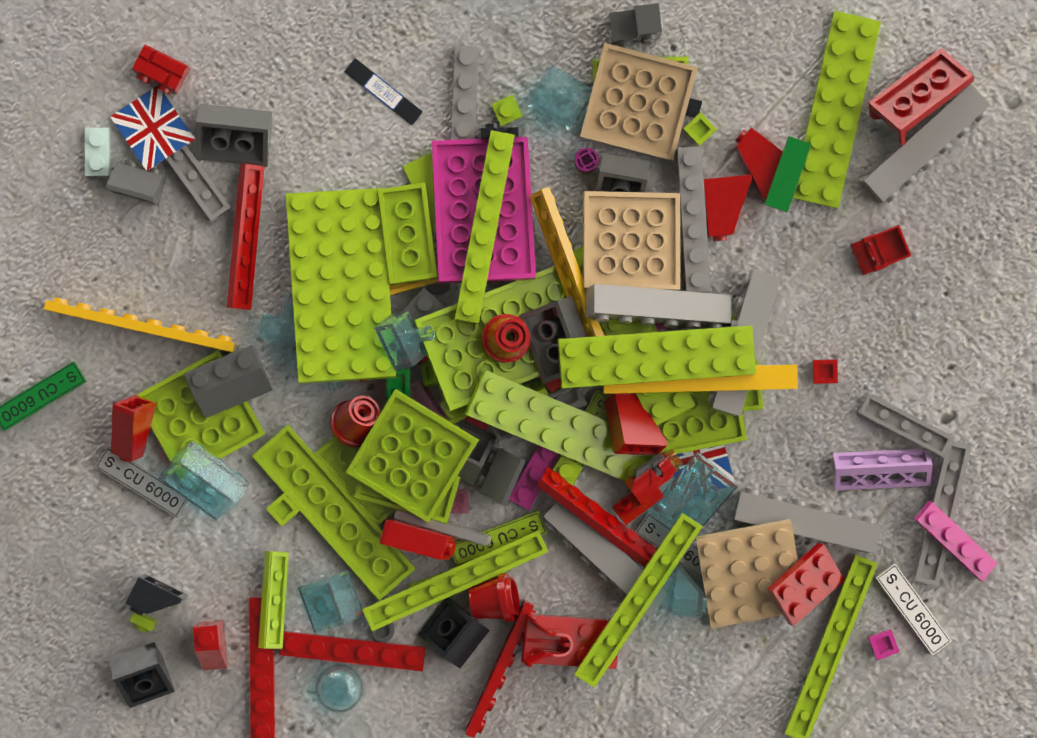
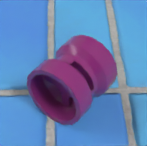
M591 148L580 149L574 158L575 168L579 172L586 174L593 172L599 162L598 154Z

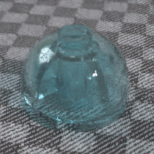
M337 663L321 672L316 681L315 691L319 702L325 708L332 712H345L351 710L359 703L363 695L364 684L355 668L347 664Z

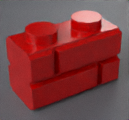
M145 44L132 67V71L137 73L135 78L146 84H149L151 80L159 84L157 89L170 95L172 91L177 94L179 93L190 71V67Z

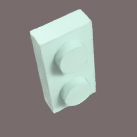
M85 128L86 177H110V128Z

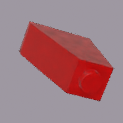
M751 127L748 132L743 129L735 141L738 145L735 147V150L748 175H752L751 181L760 198L765 202L783 151Z
M751 174L704 179L707 238H713V242L727 241V236L733 235L752 180Z
M635 393L611 394L604 401L614 454L657 456L668 446L655 421L643 408Z
M134 395L113 404L112 454L119 456V459L125 462H133L143 457L157 403Z
M386 520L380 544L439 560H447L455 552L456 537L401 520Z
M224 620L205 621L196 624L193 627L194 648L202 669L228 668Z

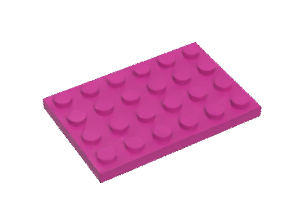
M528 137L514 138L487 282L536 279L532 202L529 197L531 195ZM489 138L432 141L439 284L462 283Z

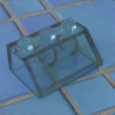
M193 440L178 452L158 478L215 520L239 504L250 484L240 473L232 470L221 459L214 457L202 445L195 443Z
M697 452L663 491L664 498L651 507L672 526L680 514L684 513L704 527L737 489V486L713 463Z

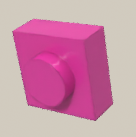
M891 629L868 637L876 660L900 652Z

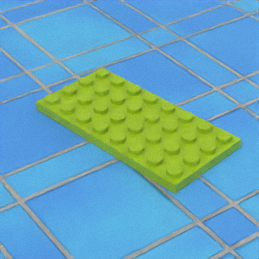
M382 188L286 193L298 384L396 378L389 275L378 189Z
M555 266L536 273L535 280H518L486 292L484 294L479 325L455 320L458 303L413 321L448 411L470 403L483 369L518 384L540 376L530 346L525 355L511 363H500L486 354L482 346L481 335L486 323L495 316L512 314L519 317L523 313L566 298ZM508 332L506 334V339L508 341H513L514 334Z

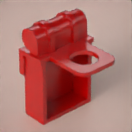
M899 225L880 233L869 235L858 242L850 244L852 254L855 256L858 263L857 267L860 269L862 276L873 271L877 272L888 267V265L912 256Z

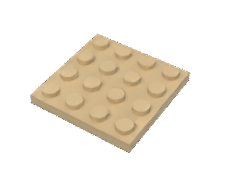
M604 43L580 137L673 161L698 67Z
M584 191L583 288L587 289L593 284L679 291L680 193Z
M791 519L695 537L711 629L782 615L767 588L798 561Z

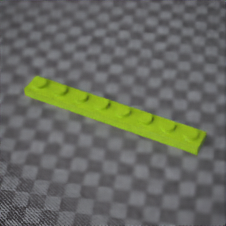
M493 130L490 133L455 315L456 321L479 325L515 137L513 134Z
M684 513L680 514L574 672L575 676L593 688L596 687L703 527Z
M537 530L367 606L362 610L371 630L374 631L544 555L549 551L540 531Z
M854 554L784 731L786 735L794 738H810L878 563Z

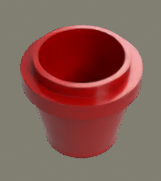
M501 314L490 319L484 326L481 335L482 346L486 354L500 363H511L523 357L530 346L531 340L530 331L525 322L512 314ZM508 332L514 334L513 341H508L506 339V334Z
M363 395L338 404L329 418V426L333 436L345 446L361 447L380 415L378 404L372 398Z
M508 573L499 574L497 578L469 588L470 608L475 619H505L506 622L515 621L516 616L520 614V598L515 579L510 577Z

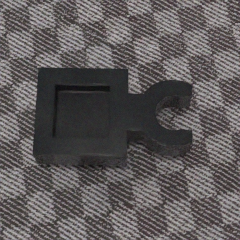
M499 123L485 124V128H481V139L490 138L491 130L513 134L515 137H522V127L505 128L500 127Z

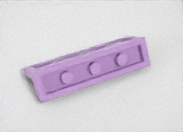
M925 449L833 453L832 460L835 471L834 490L931 485L933 464L930 452ZM917 472H925V478H914L913 475ZM895 473H899L901 475L897 479L888 478L890 475ZM868 475L877 476L874 480L864 479ZM840 476L853 477L850 481L840 482Z

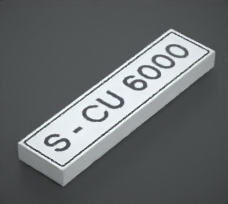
M895 563L875 576V579L931 655H934L952 642Z

